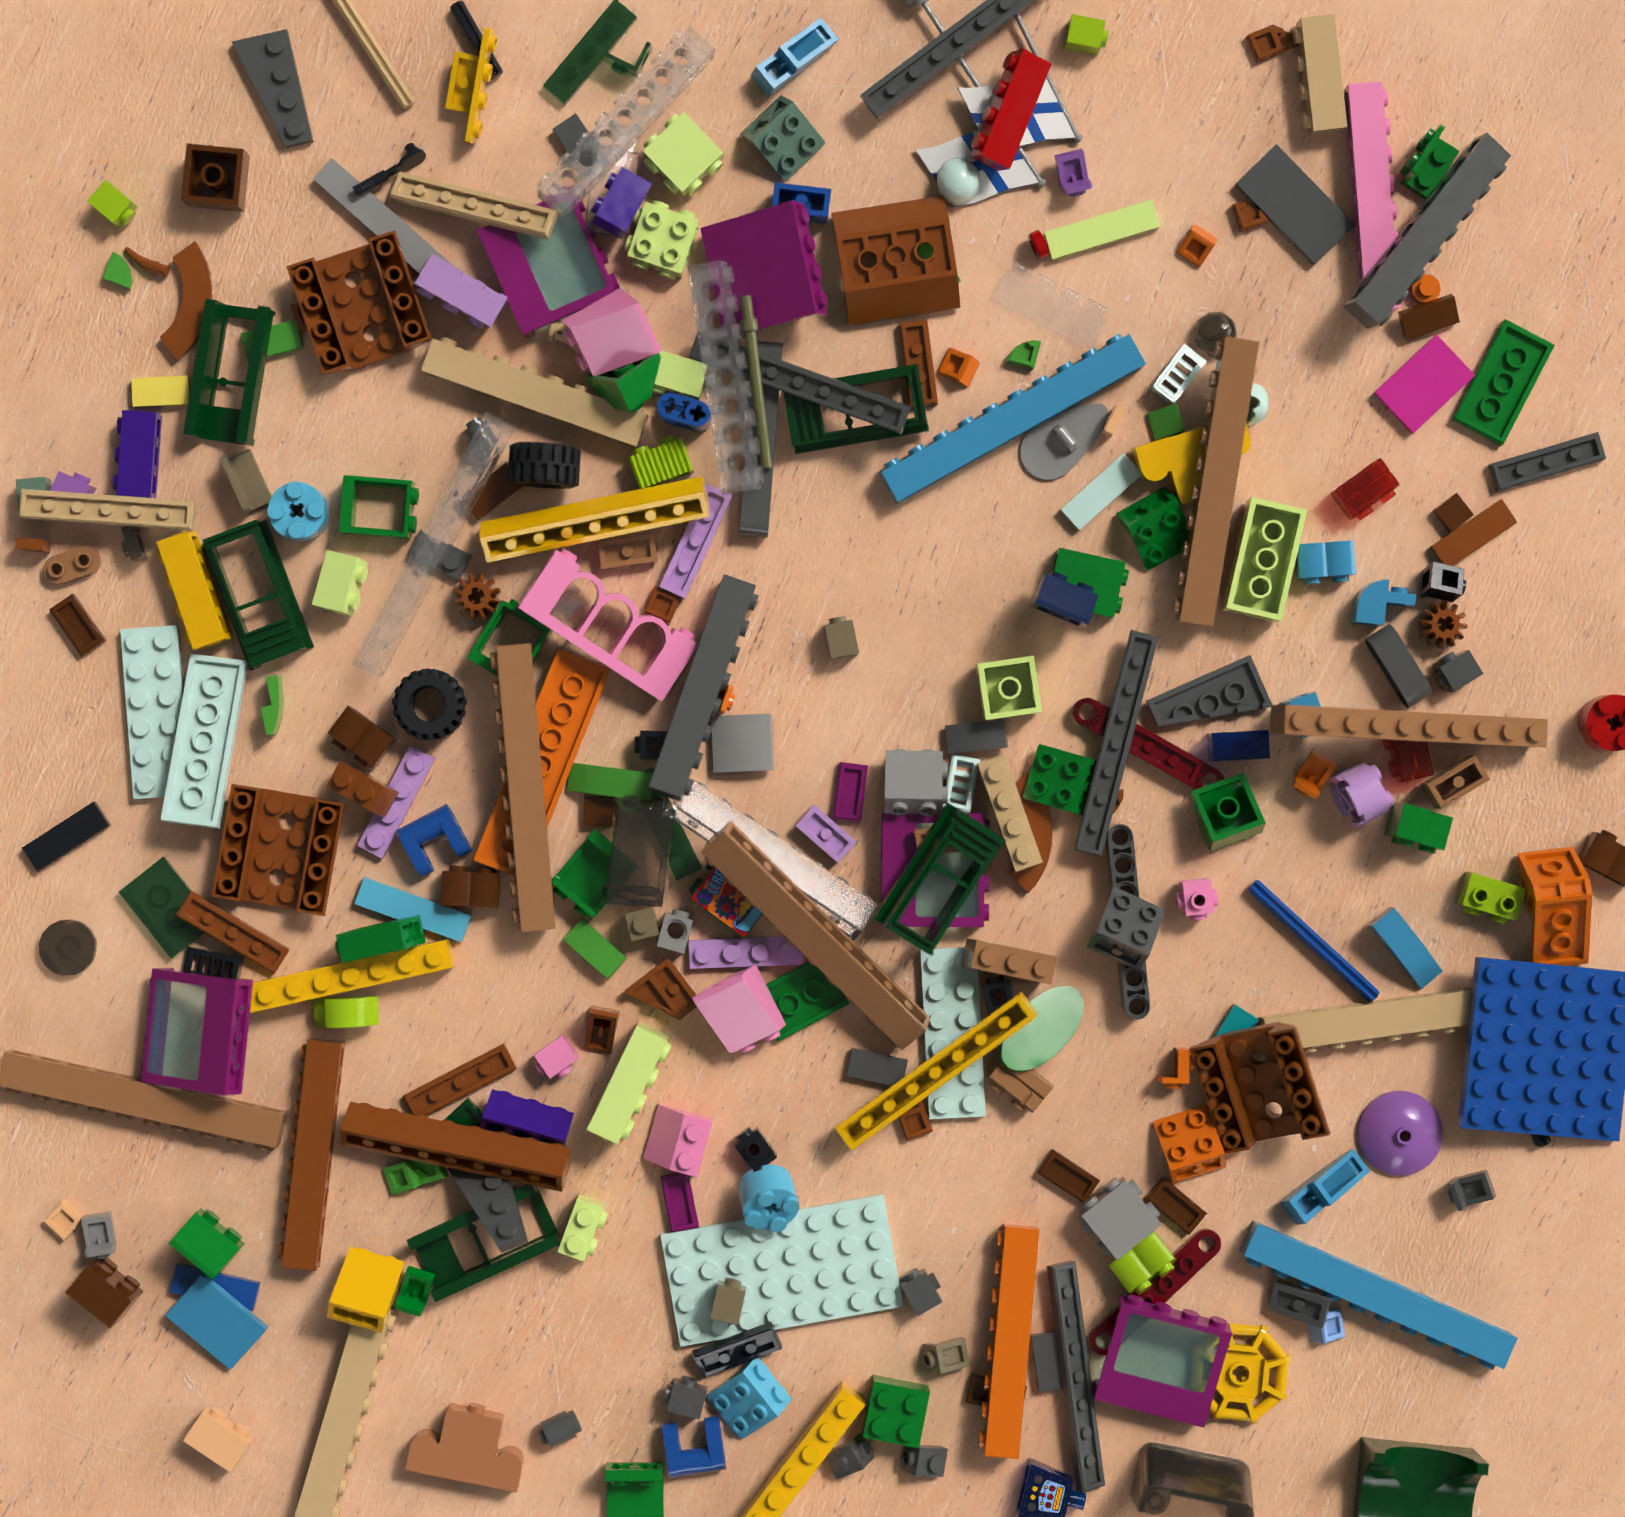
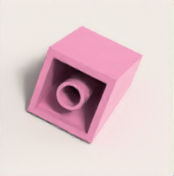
M621 288L562 320L565 328L562 334L570 347L574 346L577 355L574 356L576 363L582 371L587 370L593 377L662 351L639 302Z
M756 964L705 988L692 998L730 1054L737 1050L743 1054L755 1048L754 1042L760 1039H764L766 1043L780 1036L779 1030L786 1025Z

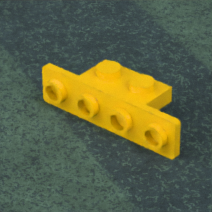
M484 27L479 56L454 52L445 106L446 109L469 113L465 142L474 144L476 143V138L480 139L482 134L483 122L479 121L481 110H485L488 94L484 93L486 81L489 82L491 80L493 70L492 64H489L490 55L495 53L498 40L497 36L494 35L495 30Z

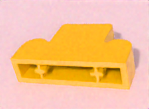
M1247 424L1241 455L1245 454L1251 445ZM1202 427L1131 448L1135 465L1141 475L1140 477L1147 481H1160L1168 474L1173 495L1178 499L1179 504L1193 502L1190 501L1193 484L1197 485L1199 473H1195V463L1197 456H1202L1203 445L1199 443Z

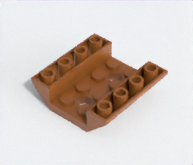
M943 196L831 213L844 286L848 325L960 308L958 273L950 222ZM927 244L932 248L933 255L929 259H922L918 256L917 248L920 245ZM866 253L873 254L877 259L876 265L872 268L864 267L860 262L862 255Z
M395 230L368 239L369 244L319 261H316L313 257L286 266L323 375L357 370L408 353L432 339ZM351 273H358L361 275L359 286L354 288L347 286V276ZM370 326H375L379 329V337L375 341H367L364 337L365 330Z
M231 784L212 897L234 901H250L295 909L297 912L325 916L345 804L277 790ZM286 813H290L295 818V825L290 830L284 829L280 824L281 817ZM275 869H280L285 874V881L281 885H275L271 882L270 874Z
M1275 1022L1225 1032L1189 1049L1225 1154L1250 1150L1255 1142L1299 1133L1302 1140L1331 1134L1296 1026ZM1252 1050L1262 1051L1265 1061L1254 1059ZM1275 1102L1279 1104L1282 1108V1113H1273L1269 1108V1103Z

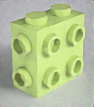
M683 112L679 117L676 114L673 115L665 123L664 127L666 129L659 136L656 134L652 135L645 142V149L643 150V155L646 158L643 163L653 174L659 172L666 179L663 184L674 195L678 192L682 197L687 193L693 195L703 185L701 180L708 173L712 176L723 166L721 161L724 159L723 152Z
M653 200L652 204L645 202L643 209L639 208L635 214L633 224L637 225L634 236L629 235L625 244L624 251L628 252V260L632 261L633 267L648 271L649 267L659 270L658 274L667 279L674 280L675 276L682 278L700 226L699 219L695 218L696 214L687 210L680 209L679 213L669 210V205L660 201Z

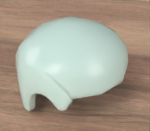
M958 157L949 159L938 170V192L948 203L961 205L970 202L979 190L980 179L978 170L967 159Z
M1256 383L1252 385L1247 426H1254L1263 421L1269 410L1267 391Z

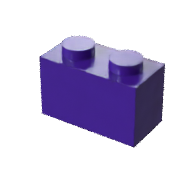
M621 167L617 175L612 172L604 186L609 191L604 199L600 196L598 197L591 212L595 213L592 223L622 240L652 183L624 167Z

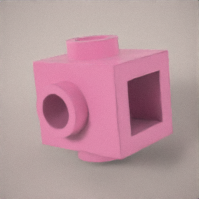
M1202 878L1179 881L1180 893H1176V905L1178 910H1182V915L1190 916V920L1207 919V914L1214 913V906H1218V895L1216 889L1212 890L1211 879ZM1199 895L1200 901L1195 904L1194 898Z

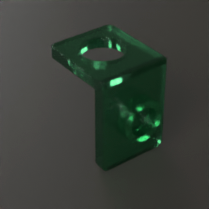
M646 42L635 66L605 51L602 55L603 61L612 65L611 69L622 76H626L628 73L638 78L652 51V45L650 42Z

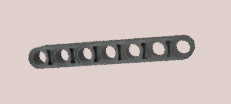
M757 341L758 352L782 360L783 343ZM762 384L772 467L761 469L751 390L739 536L768 538L779 390Z
M1113 824L1109 827L1105 842L1110 892L1114 887L1120 888L1123 885H1128L1131 888L1132 895L1139 897L1132 830L1124 824ZM1121 828L1126 833V839L1122 844L1117 845L1112 840V834L1116 829ZM1119 857H1125L1129 862L1128 869L1122 873L1115 869V862ZM1117 961L1122 1009L1129 1017L1138 1020L1142 1019L1150 1011L1146 961L1139 970ZM1131 970H1137L1140 974V980L1135 985H1129L1126 981V975ZM1140 998L1143 1003L1141 1011L1131 1013L1129 1010L1130 1001Z

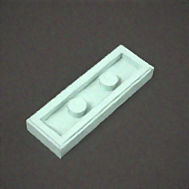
M1123 453L1060 511L1078 531L1081 530L1141 476L1138 468Z

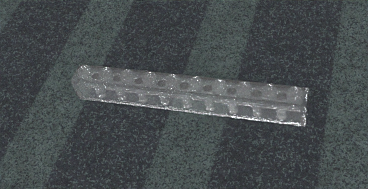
M486 412L352 663L353 666L375 678L384 675L516 429L514 425L492 413Z

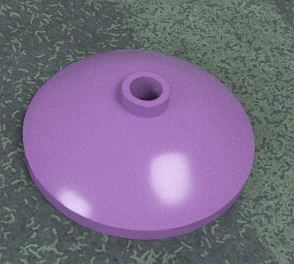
M1399 1090L1384 1093L1366 1106L1358 1123L1357 1135L1363 1155L1374 1167L1387 1174L1405 1176L1423 1170L1435 1159L1442 1144L1443 1128L1441 1119L1431 1103L1415 1093ZM1405 1130L1408 1131V1138L1401 1140L1400 1133Z

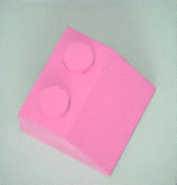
M658 1103L643 1159L666 1169L697 1177L713 1118Z

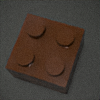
M187 143L181 201L188 207L244 212L250 159L248 153L244 149Z
M109 1258L95 1259L83 1269L65 1293L111 1328L126 1315L144 1291L139 1288L140 1283L130 1275L125 1277L117 1270L118 1266Z

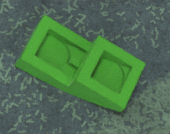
M281 675L266 677L272 705L261 707L266 735L268 736L277 735L283 716L284 690Z
M583 918L563 939L607 979H610L628 959Z
M409 1159L383 1168L392 1195L449 1176L446 1167Z

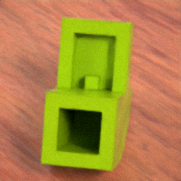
M378 996L320 997L313 999L314 1026L351 1028L379 1025Z

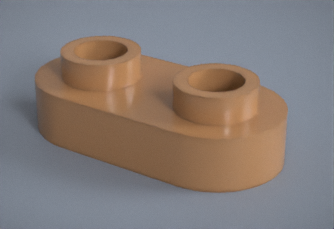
M81 546L50 557L44 564V575L52 583L65 584L96 573L101 566V556L94 548ZM87 555L89 562L83 566L80 563V559L82 556ZM60 564L62 571L56 575L53 568L55 565Z

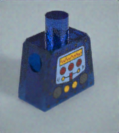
M1028 1458L1016 1508L1018 1517H1065L1067 1507L1079 1510L1084 1509L1086 1493L1072 1490L1073 1479L1071 1475Z

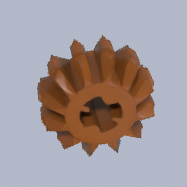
M469 573V584L463 579L458 581L464 587L463 591L460 589L453 590L454 594L462 595V598L454 600L453 603L456 606L465 604L459 613L464 615L470 610V620H475L477 612H479L481 620H486L484 610L487 609L489 613L494 614L495 609L490 605L491 603L497 605L501 603V600L493 598V595L501 593V589L494 588L490 590L496 581L491 578L484 584L486 578L484 573H480L477 582L474 574ZM476 589L480 593L484 592V597L480 598L481 603L476 604L477 602L474 600L471 602L470 597L474 596V590Z
M1444 600L1441 601L1440 607L1436 602L1430 604L1431 611L1422 610L1421 614L1427 620L1418 621V625L1426 626V630L1421 631L1420 636L1430 635L1427 640L1428 645H1433L1437 640L1438 649H1443L1446 643L1449 647L1455 646L1454 638L1458 640L1464 638V635L1458 630L1467 629L1468 625L1459 621L1466 617V614L1464 612L1455 614L1459 607L1457 604H1453L1449 608L1448 601ZM1445 619L1447 623L1444 625H1448V628L1440 630L1438 626H1441V624H1437L1438 620Z

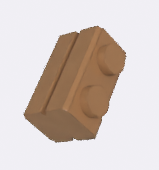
M1468 755L1420 785L1432 806L1436 809H1442L1452 803V800H1457L1487 782L1490 778L1476 755Z
M1001 1057L987 1074V1077L991 1079L988 1085L1000 1095L1004 1091L1013 1097L1011 1103L1023 1113L1026 1109L1033 1113L1054 1087L1034 1069L1019 1072L1006 1068L1002 1063Z

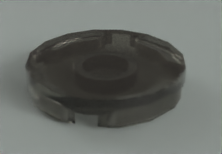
M73 919L59 920L49 925L42 933L39 942V955L44 965L53 973L62 976L76 975L87 970L94 962L97 951V939L92 929L85 923Z

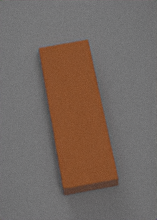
M927 320L899 323L904 366L919 365L924 405H938ZM906 378L909 406L913 408L909 379Z
M1500 499L1430 546L1440 563L1454 566L1516 524L1517 520L1504 501Z

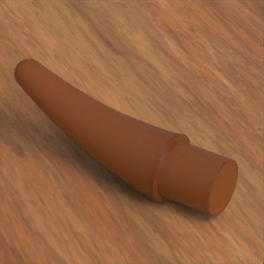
M129 247L125 248L127 255L147 272L153 275L168 276L170 271L168 265L147 259Z

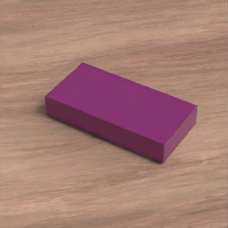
M840 762L833 818L861 822L868 765Z
M679 1172L660 1176L671 1233L698 1228L699 1222L690 1176Z

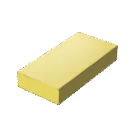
M189 376L131 378L132 405L134 408L188 405L191 390Z

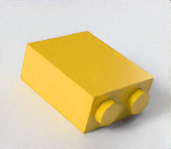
M350 1246L329 1301L327 1318L382 1333L402 1278L405 1262L392 1256H383L372 1253L364 1248Z

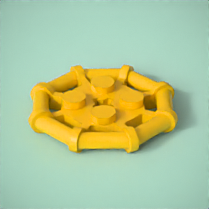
M1229 1323L1232 1335L1254 1337L1251 1345L1234 1343L1233 1336L1231 1337L1216 1387L1222 1398L1218 1404L1214 1399L1212 1400L1209 1412L1212 1414V1419L1216 1421L1227 1419L1255 1424L1271 1408L1287 1398L1288 1395L1285 1393L1288 1365L1291 1357L1290 1354L1284 1352L1267 1331V1326L1263 1324L1254 1326ZM1210 1334L1198 1345H1193L1191 1349L1193 1351L1191 1379L1188 1384L1190 1390L1198 1392L1205 1390L1208 1378L1202 1380L1204 1358L1213 1363L1215 1355L1209 1353L1208 1350L1219 1342V1336ZM1261 1342H1263L1275 1358L1265 1360L1257 1350ZM1238 1366H1242L1247 1371V1375H1243L1241 1380H1236V1375L1232 1374L1233 1370L1237 1369ZM1277 1366L1275 1387L1268 1385L1270 1368ZM1264 1391L1271 1393L1256 1407H1253L1252 1401L1256 1399L1255 1397L1259 1393L1262 1394ZM1229 1402L1245 1403L1247 1410L1226 1408Z

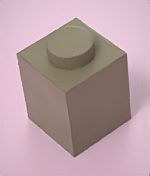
M845 616L829 619V624L824 625L831 660L859 654L853 620L846 621Z
M654 906L625 913L631 941L660 934Z
M725 1278L724 1281L718 1280L710 1319L738 1325L746 1293V1286H742L741 1281L733 1278Z

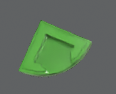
M112 252L103 279L131 290L133 277L130 267L124 258Z
M1031 340L1018 345L1011 351L1006 363L1033 370L1041 341Z

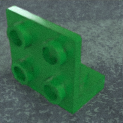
M1442 124L1435 130L1430 128L1426 135L1424 134L1415 147L1419 152H1415L1400 171L1404 176L1399 183L1425 200L1441 182L1460 152L1439 138L1445 129V126Z
M1165 486L1116 513L1119 522L1130 533L1143 565L1147 570L1181 553L1183 542L1188 541L1189 530H1186L1184 513L1178 499Z
M1039 744L1023 797L1082 816L1096 760Z
M607 1462L605 1468L607 1517H664L663 1462Z

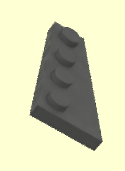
M285 29L232 41L285 147L289 148L314 142L288 30Z
M1251 655L1146 700L1157 727L1268 708L1272 705Z
M448 1168L501 1253L529 1243L511 1181Z

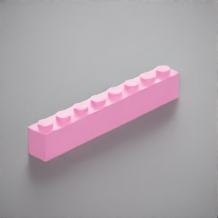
M1382 82L1348 84L1343 90L1347 119L1346 135L1353 223L1355 224L1354 238L1358 286L1398 236V231H1394L1393 220H1396L1397 208L1396 203H1392L1391 192L1394 191L1395 181L1393 174H1389V163H1392V148L1387 146V135L1390 134L1389 118H1385L1384 109L1388 105L1387 90H1383ZM1395 304L1394 307L1390 310V312H1395L1396 310H1398L1400 308V304Z

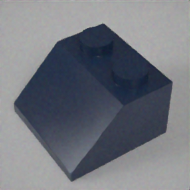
M1051 571L1050 575L1047 573L1043 574L1030 607L1081 628L1088 626L1098 595L1093 593L1094 588L1082 582H1078L1077 586L1066 582L1067 576L1055 571Z

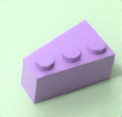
M434 254L430 255L414 283L419 287L416 292L429 300H432L435 296L443 301L441 307L457 315L458 311L468 316L466 322L480 330L483 326L487 328L492 326L508 298Z

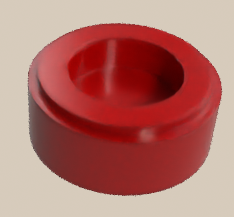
M1036 230L1029 233V243L1036 258L1041 260L1048 257V247L1041 232Z

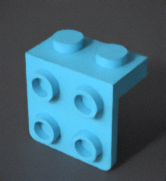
M760 1358L748 1361L737 1375L712 1390L707 1396L710 1403L741 1439L777 1418L792 1400L785 1388L780 1385Z

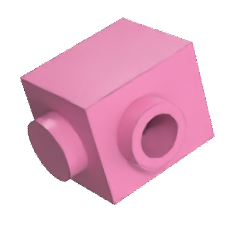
M562 1034L536 1052L534 1056L537 1060L533 1063L542 1076L547 1074L549 1078L557 1075L560 1079L573 1070L570 1065L578 1060L580 1056L565 1034Z

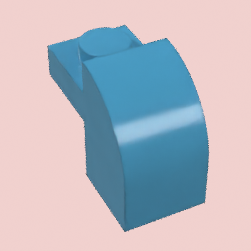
M1379 580L1364 586L1354 599L1351 623L1382 626L1385 623L1386 605L1415 606L1416 594H1409L1408 588L1391 587V591H1388L1389 580Z

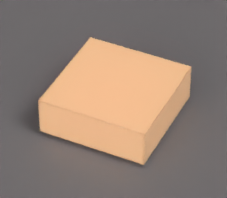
M1118 405L1112 408L1101 431L1103 435L1110 438L1114 435L1126 410L1125 408Z
M64 1199L43 1222L64 1241L82 1223V1215Z

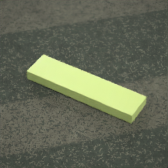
M1148 200L1044 232V238L1051 261L1158 229L1160 228V223L1153 200Z

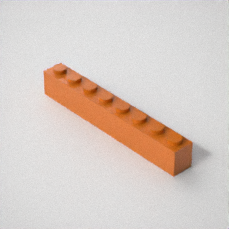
M1003 1224V1231L998 1230L996 1246L1001 1248L1000 1259H995L994 1276H998V1287L992 1288L991 1304L996 1305L995 1316H990L989 1333H993V1342L987 1345L986 1361L991 1362L990 1373H985L984 1390H988L987 1402L982 1401L981 1419H985V1430L979 1431L978 1447L983 1448L984 1456L1019 1459L1039 1241V1228L1034 1226Z

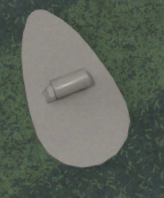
M1103 404L1076 406L1059 413L1031 429L1023 438L1020 447V458L1025 469L1032 476L1042 480H1055L1065 475L1081 460L1100 435L1108 414L1106 406Z

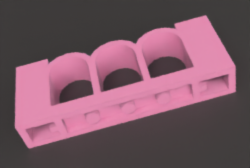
M564 548L561 552L554 549L517 607L662 702L699 646L698 643L693 641L696 636L683 627L679 631L673 627L669 630L668 625L663 620L652 615L638 616L635 604L628 597L619 593L605 594L602 582L595 575L586 571H578L580 565L575 562L578 558ZM588 578L594 583L596 598L574 631L549 613L566 587L573 580ZM621 600L628 607L629 620L610 651L606 652L583 637V635L606 602ZM654 622L661 629L662 642L642 674H640L616 657L633 631L640 624Z

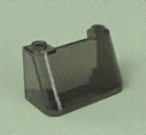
M1149 1442L1141 1447L1130 1493L1139 1512L1160 1514L1167 1509L1171 1495L1226 1505L1225 1517H1254L1251 1472L1244 1461L1158 1442Z

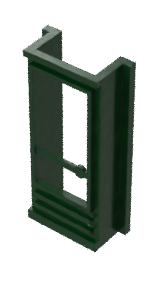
M205 299L183 434L205 440L254 446L255 439L253 437L273 316L276 313L270 310V307L258 306L257 309L226 305L217 300ZM228 317L255 321L245 382L230 381L224 377L218 379ZM217 383L221 386L233 385L244 387L241 410L214 406Z
M913 364L833 378L855 387L908 378L915 418L906 420L902 434L877 425L852 428L853 419L849 415H846L845 419L848 429L825 433L821 405L783 392L791 442L795 449V454L928 432L929 426L920 381L919 365Z
M253 520L202 540V546L250 671L260 668L261 664L298 650L305 651L314 647L267 520L261 522ZM254 534L275 593L269 592L265 597L238 606L216 547ZM275 597H278L285 619L248 632L241 610L267 600L273 601Z
M947 802L873 918L932 956L933 950L999 848L1006 842V839ZM948 844L973 859L961 880L943 869L941 864H935ZM934 867L937 873H943L957 882L958 885L925 936L922 937L900 923L899 919Z
M526 1184L513 1191L517 1202L526 1197L530 1198L546 1234L492 1259L488 1258L476 1232L477 1227L472 1223L479 1220L474 1209L407 1239L410 1249H416L425 1271L435 1274L432 1285L433 1289L431 1290V1295L435 1302L560 1245L558 1240L560 1234L537 1186ZM468 1225V1231L472 1233L485 1262L464 1271L447 1234Z

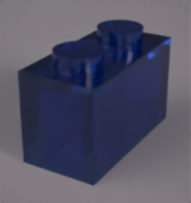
M1269 730L1207 733L1208 762L1270 758Z

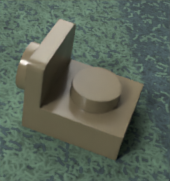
M963 1337L936 1344H923L924 1352L922 1359L928 1372L943 1374L970 1366L966 1340Z

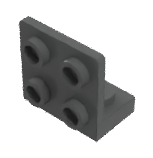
M1114 887L1110 892L1100 923L1091 935L1087 947L1139 970L1150 956L1165 910Z

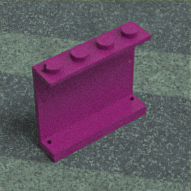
M788 201L700 228L724 339L740 340L745 338L744 331L741 332L740 320H743L741 296L751 295L754 318H757L758 330L811 315H827V297L821 288V269L815 261V241L809 233L807 224L809 222V213L803 203Z

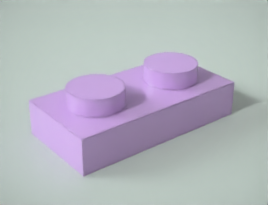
M815 805L810 808L796 825L799 830L837 863L842 860L856 843L850 835Z

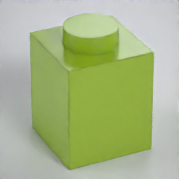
M1072 14L1064 49L1097 55L1100 47H1106L1109 30H1104L1106 20Z
M106 179L87 200L118 228L130 223L136 214L137 206Z

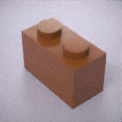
M339 761L326 785L368 811L386 817L399 793L362 770Z

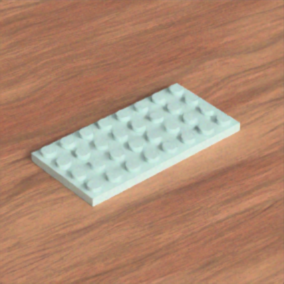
M883 1193L799 1208L795 1218L781 1232L761 1230L748 1226L743 1218L673 1233H661L660 1235L680 1347L725 1339L768 1322H772L776 1330L904 1307ZM725 1278H733L741 1281L742 1286H746L738 1325L710 1319L718 1280L724 1281Z

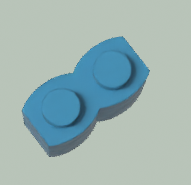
M1354 540L1299 544L1295 562L1296 580L1304 579V585L1321 583V578L1332 577V582L1349 581V576L1356 575Z

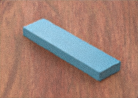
M364 877L355 901L356 905L395 919L420 915L423 929L459 942L463 941L472 916Z

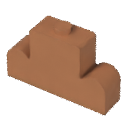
M452 1403L445 1413L441 1438L431 1429H423L414 1436L409 1447L405 1470L517 1493L524 1465V1455L515 1446L498 1448L504 1421L502 1413L485 1410V1406L481 1404L469 1403L468 1406Z

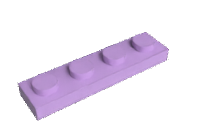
M706 484L705 488L709 499L710 517L689 521L659 586L684 599L688 595L733 495L709 484Z
M412 745L409 746L389 784L391 788L399 792L386 817L373 814L357 846L382 859L385 857L397 834L396 830L403 823L436 760L435 757Z
M785 936L689 940L690 969L750 967L755 964L757 966L803 965V953L796 946L791 945Z

